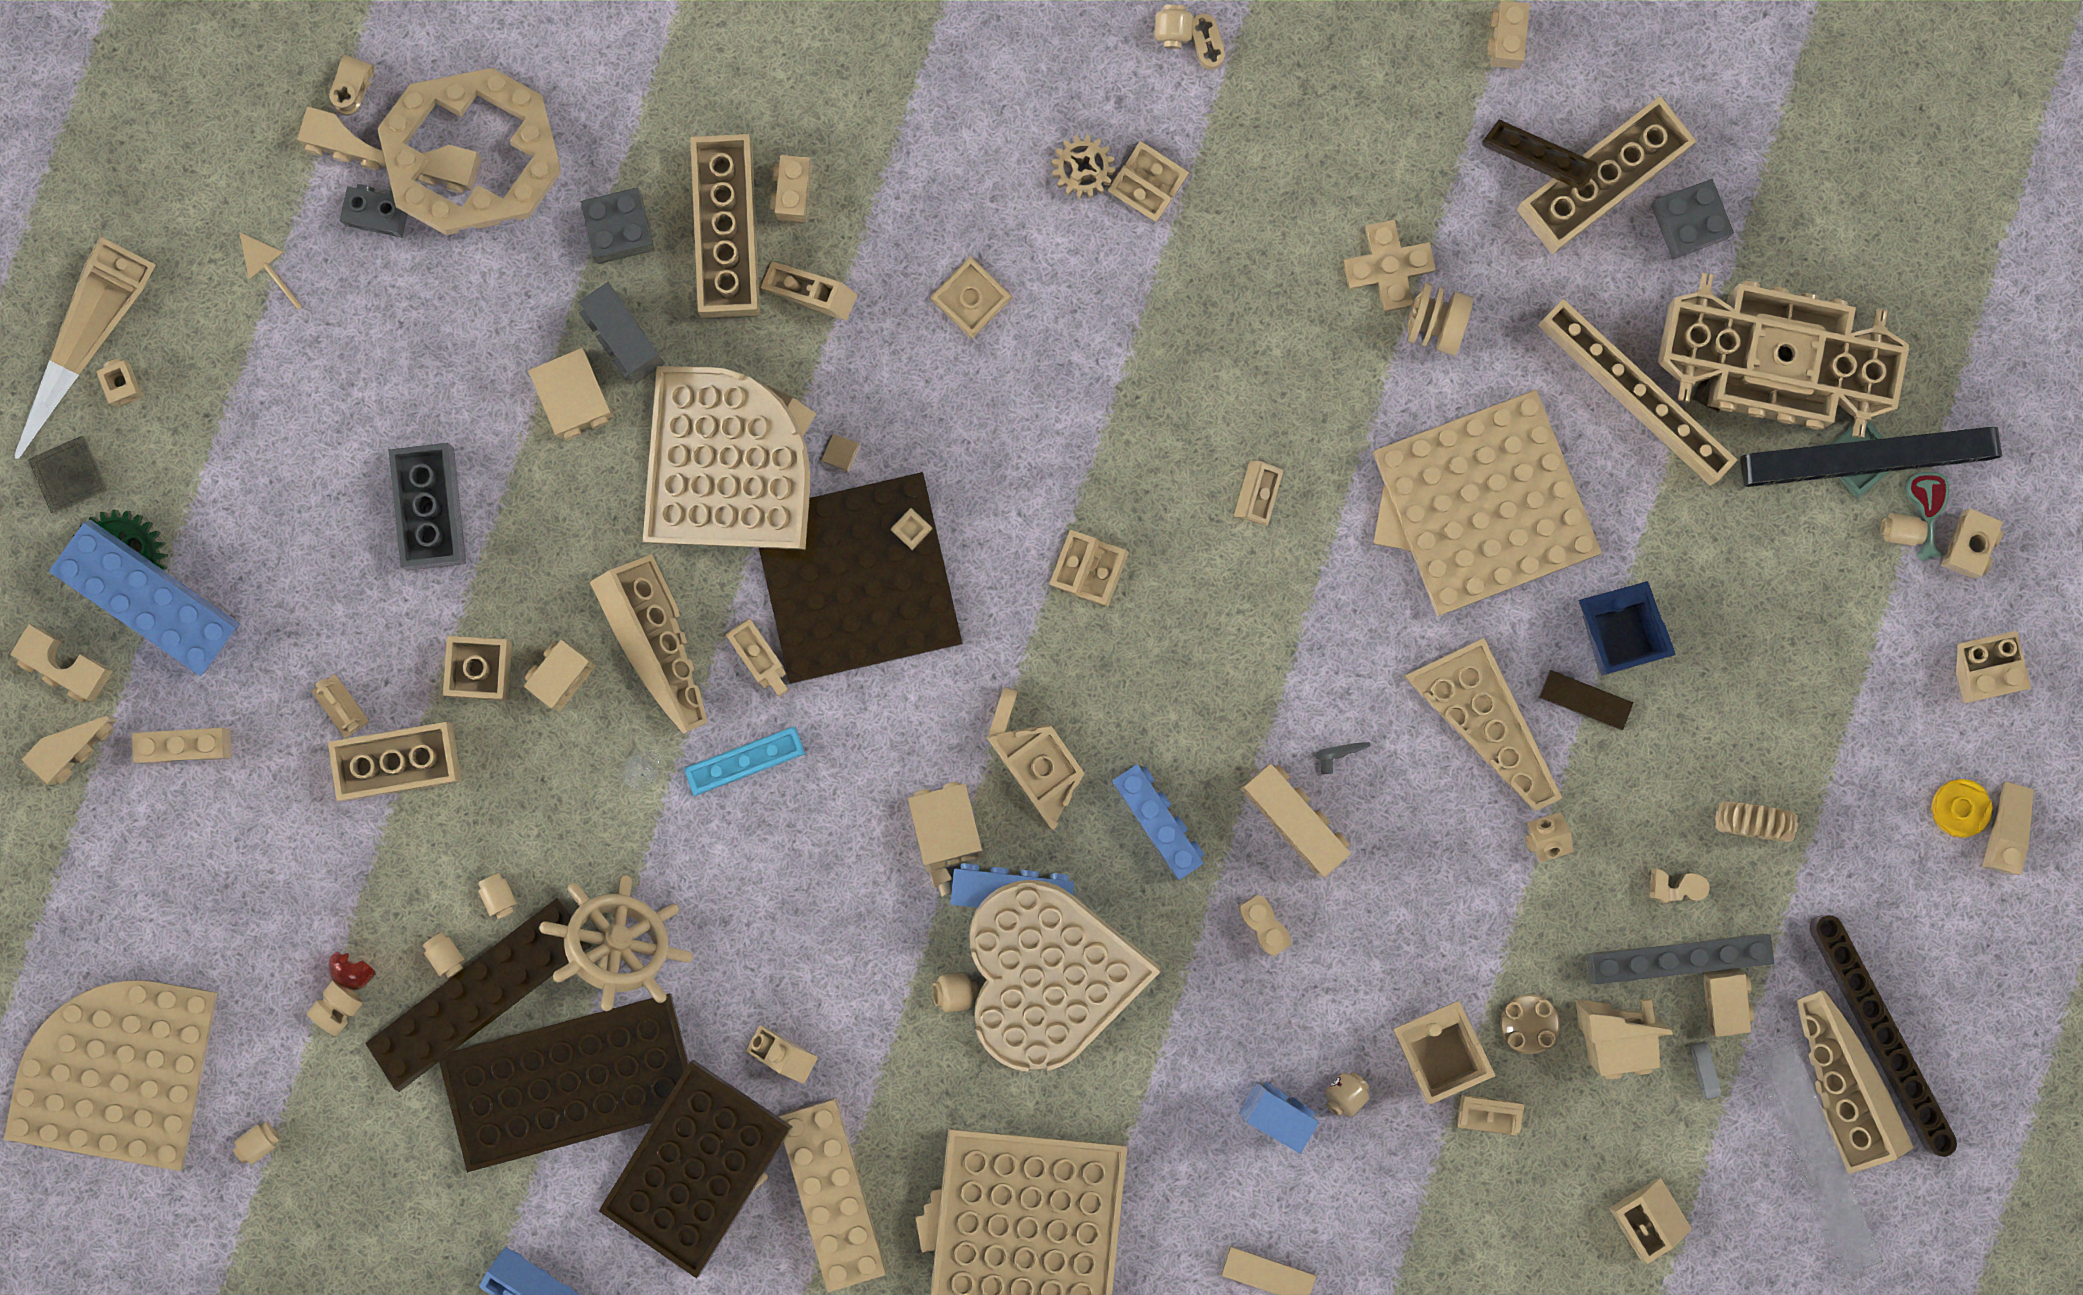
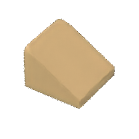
M833 434L821 461L849 473L860 444Z

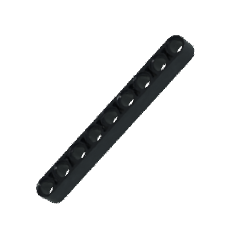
M1983 427L1757 452L1742 455L1739 458L1744 487H1755L1988 461L2001 458L2003 455L1998 427Z

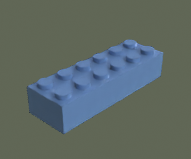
M92 520L82 524L49 570L51 574L200 676L209 669L240 626L239 622Z

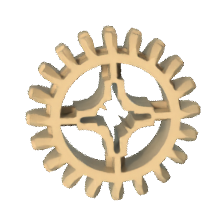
M1726 801L1719 804L1715 816V828L1720 832L1771 841L1790 842L1794 840L1795 832L1797 833L1798 828L1797 815L1794 812L1762 805Z

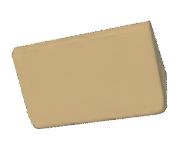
M1249 461L1234 517L1268 526L1284 470L1262 461Z

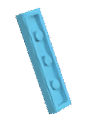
M794 726L683 769L693 795L697 796L805 755V751Z

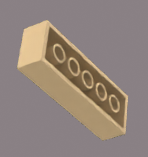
M1659 96L1582 155L1598 164V170L1582 191L1552 178L1521 202L1516 210L1548 251L1554 255L1690 150L1697 141L1663 98Z
M750 134L690 137L698 313L701 318L760 316L753 145Z
M837 1097L779 1114V1118L793 1126L784 1140V1144L827 1292L885 1276L887 1268Z

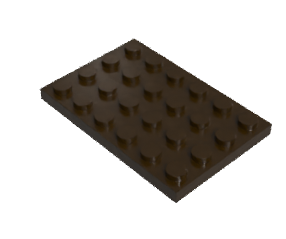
M692 1060L600 1207L599 1212L697 1279L704 1271L793 1126L695 1060Z

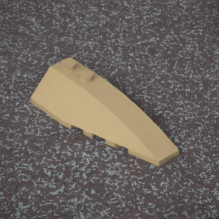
M651 554L611 569L592 580L590 584L617 640L639 677L665 713L683 734L707 724L708 721L698 686L694 685L692 672L694 671L692 660L687 659L684 644L687 643L685 633L680 632L676 618L680 617L679 610L653 555Z
M1825 990L1797 999L1804 1036L1809 1039L1811 1052L1808 1053L1810 1063L1814 1065L1816 1071L1817 1093L1821 1094L1824 1108L1821 1109L1822 1117L1847 1173L1851 1174L1899 1159L1914 1148L1876 1067L1860 1040Z

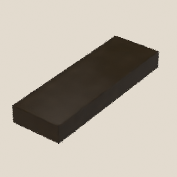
M1549 670L1539 696L1540 699L1619 730L1624 729L1634 703L1553 670Z

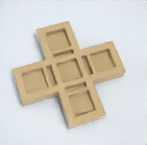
M1395 220L1366 225L1365 230L1371 254L1343 260L1349 290L1378 284L1384 312L1412 307L1413 300L1408 278L1436 271L1430 242L1401 248Z

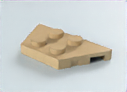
M1048 724L987 736L986 739L1051 830H1054L1058 825L1057 820L1064 807L1068 806L1072 798L1074 788L1079 785L1085 774L1056 731Z

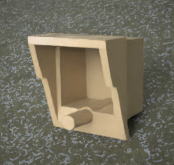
M1652 998L1640 999L1642 1013L1614 1009L1610 1003L1583 999L1575 1000L1578 1024L1584 1033L1589 1064L1600 1076H1604L1605 1079H1617L1623 1076L1622 1073L1634 1072L1637 1075L1652 1073V1069L1661 1068L1658 1037L1673 1035V1032L1657 1015H1654Z
M1459 1000L1393 1028L1424 1102L1428 1105L1495 1077L1488 1058Z

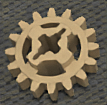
M1088 134L1084 141H1080L1078 135H1074V143L1070 144L1069 141L1064 140L1063 145L1065 149H1056L1055 154L1060 159H1052V166L1058 168L1052 172L1053 178L1060 177L1057 187L1062 188L1066 186L1067 196L1074 191L1077 192L1078 200L1081 199L1082 193H1087L1088 198L1092 199L1093 191L1096 190L1099 194L1103 193L1102 184L1111 185L1112 180L1107 175H1114L1115 168L1108 165L1113 164L1115 159L1114 156H1106L1110 151L1109 146L1100 148L1101 139L1098 138L1092 143ZM1079 149H1086L1085 152L1077 154L1074 152ZM1097 155L1102 161L1103 171L1095 163ZM1089 163L1088 169H1084L1082 172L1078 171V164ZM1064 164L1071 168L1072 174L1070 179H1068L1064 172ZM1091 180L1094 182L1089 185H1080L1084 181Z

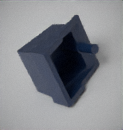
M1648 581L1578 600L1601 676L1676 655Z

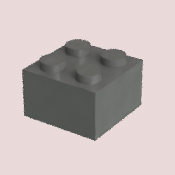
M1713 178L1658 198L1651 205L1672 260L1727 240L1734 233Z
M638 187L580 201L593 258L598 264L655 251L643 197Z

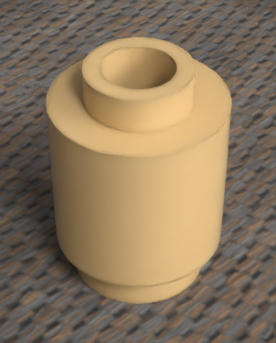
M1890 513L1887 518H1883L1880 527V533L1884 535L1886 542L1909 546L1922 545L1926 540L1928 532L1927 522L1921 521L1920 517Z
M497 873L478 882L480 887L478 892L490 917L496 915L499 920L514 913L512 907L517 905V902L506 878L502 879L500 873Z
M443 932L435 935L423 944L426 950L424 954L439 977L446 975L449 979L463 969L461 964L465 959L451 938L446 937Z
M267 1121L262 1125L258 1123L234 1141L236 1148L233 1149V1152L243 1164L249 1162L253 1165L275 1149L276 1143L281 1139Z

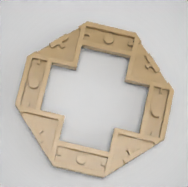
M494 68L410 84L377 128L396 207L445 235L459 233L458 230L471 227L479 229L499 225L500 221L516 218L518 221L530 218L561 174V167L542 95ZM476 96H479L523 121L510 139L511 145L533 158L504 198L477 185L464 205L460 207L415 181L428 164V156L406 144L436 104L462 117Z

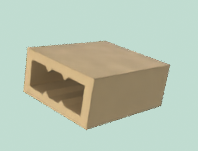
M583 347L528 370L554 434L559 439L563 437L565 441L574 439L581 435L580 430L589 426L592 429L600 428L609 423L608 418L613 417L594 368Z
M951 782L943 785L940 790L931 792L930 789H923L915 792L914 796L908 797L926 872L984 858L966 783Z

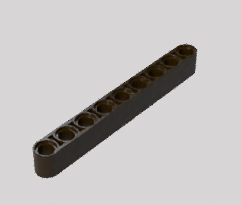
M1832 915L1816 916L1810 923V933L1923 1147L1931 1154L1941 1157L1950 1156L1957 1148L1956 1137L1842 922ZM1825 920L1829 921L1832 926L1831 933L1826 937L1820 931V926ZM1839 947H1842L1846 953V957L1841 963H1838L1834 957L1835 951ZM1857 974L1860 984L1853 990L1848 982L1851 975ZM1868 1000L1874 1005V1011L1870 1016H1866L1863 1012V1005ZM1885 1027L1888 1031V1038L1885 1042L1880 1043L1877 1038V1032L1880 1028ZM1899 1054L1902 1058V1065L1895 1070L1892 1067L1891 1060L1894 1055ZM1913 1080L1916 1084V1092L1912 1096H1908L1905 1090L1906 1085ZM1927 1107L1931 1113L1930 1119L1926 1123H1922L1920 1112ZM1942 1134L1945 1144L1941 1149L1937 1150L1934 1146V1140L1938 1135Z

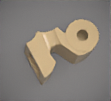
M1651 868L1650 898L1657 899L1660 903L1682 901L1683 897L1687 900L1699 901L1706 898L1709 894V882L1699 874L1683 873L1678 878L1674 887L1670 888L1668 886L1669 875L1663 870Z

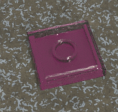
M85 436L75 438L28 459L52 514L107 491Z

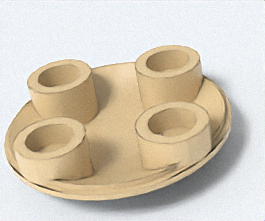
M1526 994L1514 998L1505 1006L1500 1017V1030L1506 1043L1514 1050L1524 1054H1537L1554 1045L1560 1030V1019L1555 1007L1547 999L1538 995Z

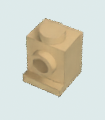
M114 359L103 364L104 368L96 371L110 405L118 408L144 397L130 363ZM120 378H124L126 384L118 387L117 381Z

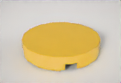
M1967 779L1951 780L1939 787L1933 796L1931 806L1933 820L1940 830L1949 836L1959 838L1971 837L1983 831L1990 822L1993 810L1992 802L1989 800L1985 788L1977 782Z

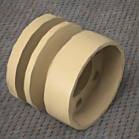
M1425 282L1422 290L1415 298L1407 323V342L1414 344L1418 333L1422 332L1421 346L1426 347L1431 337L1436 336V351L1455 356L1466 330L1474 296L1455 291L1448 303L1443 302L1444 288L1439 286L1433 299L1430 298L1432 284Z

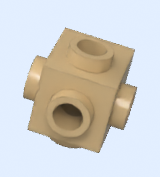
M1561 812L1527 822L1529 835H1525V842L1529 852H1535L1539 862L1574 852L1571 831Z

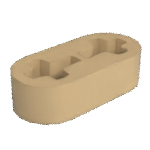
M1204 13L1195 16L1193 19L1192 40L1198 60L1205 69L1215 70L1223 64L1225 58V49L1217 23L1209 14ZM1201 21H1204L1205 25H1211L1208 29V39L1204 38L1202 31H1196ZM1211 44L1214 53L1219 52L1220 54L1216 57V62H1211L1210 58H1204L1207 55V45Z
M1003 687L989 735L1006 732L1017 697V690Z

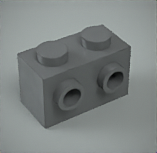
M357 184L356 188L347 186L339 220L347 227L403 238L408 214L396 207L392 190H386L385 194L374 192L375 189L367 185Z

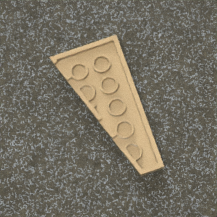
M1485 638L1403 676L1533 811L1542 809L1562 799Z

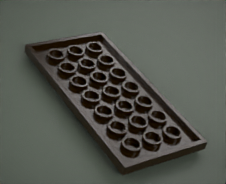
M666 994V1000L662 1003H658L654 998L613 1008L610 1011L590 1014L453 1051L442 1059L439 1064L467 1173L653 1123L689 1064L672 994Z

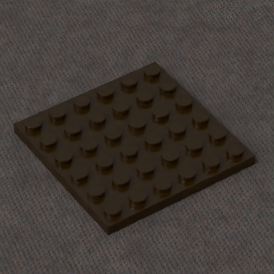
M923 472L809 498L805 550L759 548L789 684L963 645ZM910 508L933 528L913 551L891 531V528Z

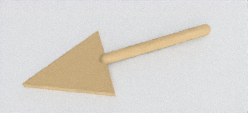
M239 232L248 278H252L265 268L297 309H301L302 305L269 265V263L284 252Z

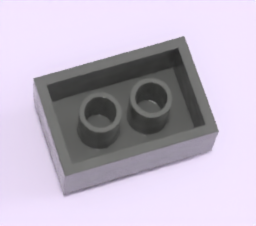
M609 282L579 301L583 308L579 312L593 332L596 330L600 332L596 338L609 356L615 353L617 358L613 362L626 380L632 377L635 383H638L654 372L657 366L665 364Z

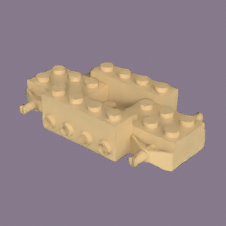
M1701 273L1700 286L1697 292L1676 297L1668 306L1657 364L1680 381L1677 398L1680 402H1690L1692 386L1696 382L1712 378L1707 406L1717 407L1723 411L1739 412L1752 417L1768 418L1781 423L1797 424L1810 429L1823 430L1834 423L1837 405H1839L1854 417L1855 423L1852 437L1857 438L1865 437L1866 424L1871 418L1898 409L1909 344L1887 331L1888 328L1885 327L1887 310L1875 309L1874 322L1871 328L1851 333L1856 307L1847 306V301L1830 299L1828 302L1818 300L1819 296L1811 293H1801L1799 296L1789 294L1790 290L1786 288L1772 287L1769 290L1760 288V284L1757 282L1743 281L1742 284L1739 283L1729 291L1727 303H1725L1711 292L1714 275H1708V273ZM1781 346L1791 349L1793 355L1791 361L1785 362L1779 358L1778 349Z

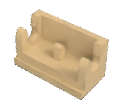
M1461 1094L1457 1128L1517 1136V1133L1520 1134L1525 1104Z

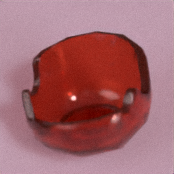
M338 951L334 952L328 961V971L332 979L339 986L347 990H359L376 975L374 969L366 962L359 961L353 964L352 961H348V953L342 955Z

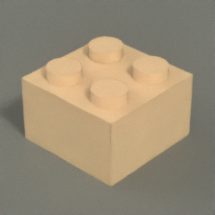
M447 636L443 696L449 698L508 701L513 642L507 639Z
M562 639L558 643L554 641L549 645L543 654L546 657L539 667L534 665L524 678L527 682L523 686L551 709L559 712L597 666L575 647Z

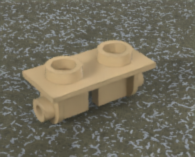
M336 674L327 680L324 678L315 684L316 688L311 691L345 739L370 722Z

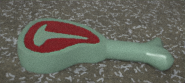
M1937 472L1916 473L1910 476L1905 484V493L1908 499L1918 508L1921 521H1926L1928 524L1926 540L1917 553L1921 561H1926L1930 557L1939 558L1943 555V552L1935 544L1934 522L1947 505L1950 489L1947 477Z

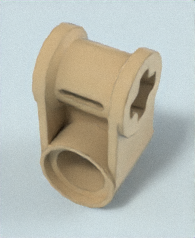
M348 55L342 57L329 93L330 101L342 115H352L360 108L365 92L371 83L368 80L370 77L373 78L375 66L373 64ZM347 95L350 96V99H349V100L344 99L343 102L341 103V101H340V98H341V97H342V98H346Z

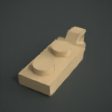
M750 618L725 634L759 684L761 683L764 689L771 685L778 697L789 692V689L781 679L786 675L783 665Z

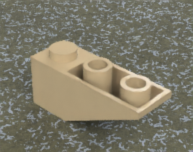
M104 716L43 737L21 760L46 784H62L72 775L73 771L70 769L78 761L82 763L90 757L94 751L91 747L99 739L103 741L114 731L113 725L117 719Z

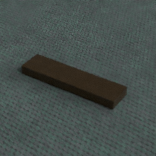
M1500 119L1483 140L1484 147L1581 191L1598 170L1596 162Z

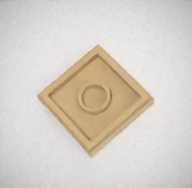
M970 256L930 297V300L963 332L973 339L1013 296Z

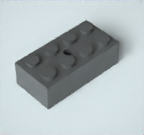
M449 443L388 449L400 567L410 571L466 564L454 447ZM429 503H433L432 510L429 513H426V505Z

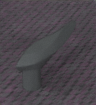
M1370 742L1340 745L1318 751L1314 756L1317 759H1321V774H1333V759L1343 758L1348 754L1370 747Z

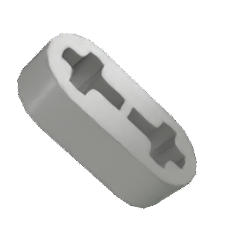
M1707 1042L1691 1044L1690 1053L1703 1098L1708 1100L1720 1097V1085Z

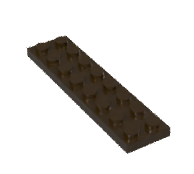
M556 898L365 1043L394 1090L398 1092L403 1090L553 976L555 971L569 964L564 948V938L544 934L539 929L542 922L568 926L572 916L560 899ZM580 941L583 951L592 946L588 942Z

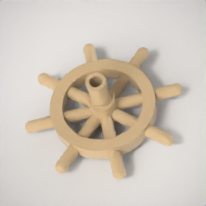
M628 875L620 879L618 894H605L589 899L577 883H570L568 885V892L580 907L571 917L568 926L551 922H542L539 926L540 931L544 934L564 938V948L569 964L555 971L553 979L556 982H562L577 973L589 984L603 989L601 1008L604 1011H610L613 1008L615 992L632 991L643 986L658 1003L664 1002L667 997L666 993L654 978L660 972L665 959L685 963L693 960V954L690 951L668 947V935L663 922L676 915L679 907L672 903L655 912L644 902L630 897L632 879ZM602 913H615L613 926L609 924ZM627 916L639 922L630 928L625 927ZM591 919L601 933L580 928L587 920ZM648 932L652 943L633 939ZM580 941L599 946L585 954ZM633 952L653 957L644 967ZM623 960L632 972L618 973L620 962Z

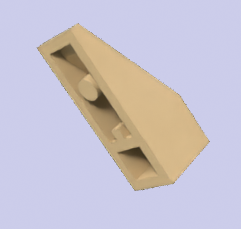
M771 261L761 285L763 290L847 321L858 295L839 281Z
M2004 781L1982 867L2009 875L2022 874L2029 847L2034 789Z

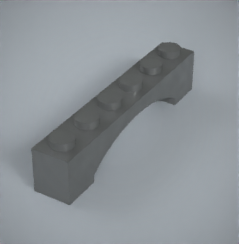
M1754 934L1692 943L1586 953L1591 984L1774 964L1771 934Z

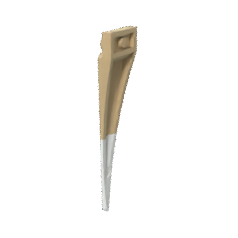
M101 236L99 237L87 262L84 264L14 455L15 459L20 458L79 374L140 295L156 266L155 264Z

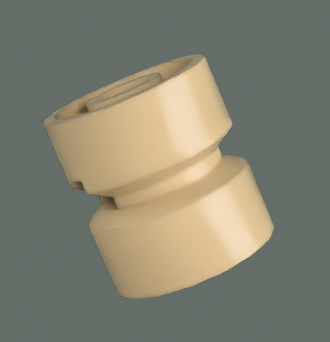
M333 979L322 992L323 1000H316L306 1014L320 1028L333 1036H338L348 1024L346 1018L354 1016L364 1004V1001L346 985Z

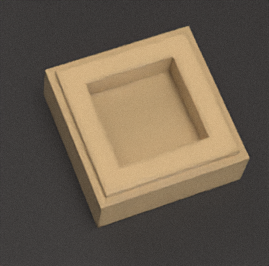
M910 508L891 528V531L913 551L933 528Z

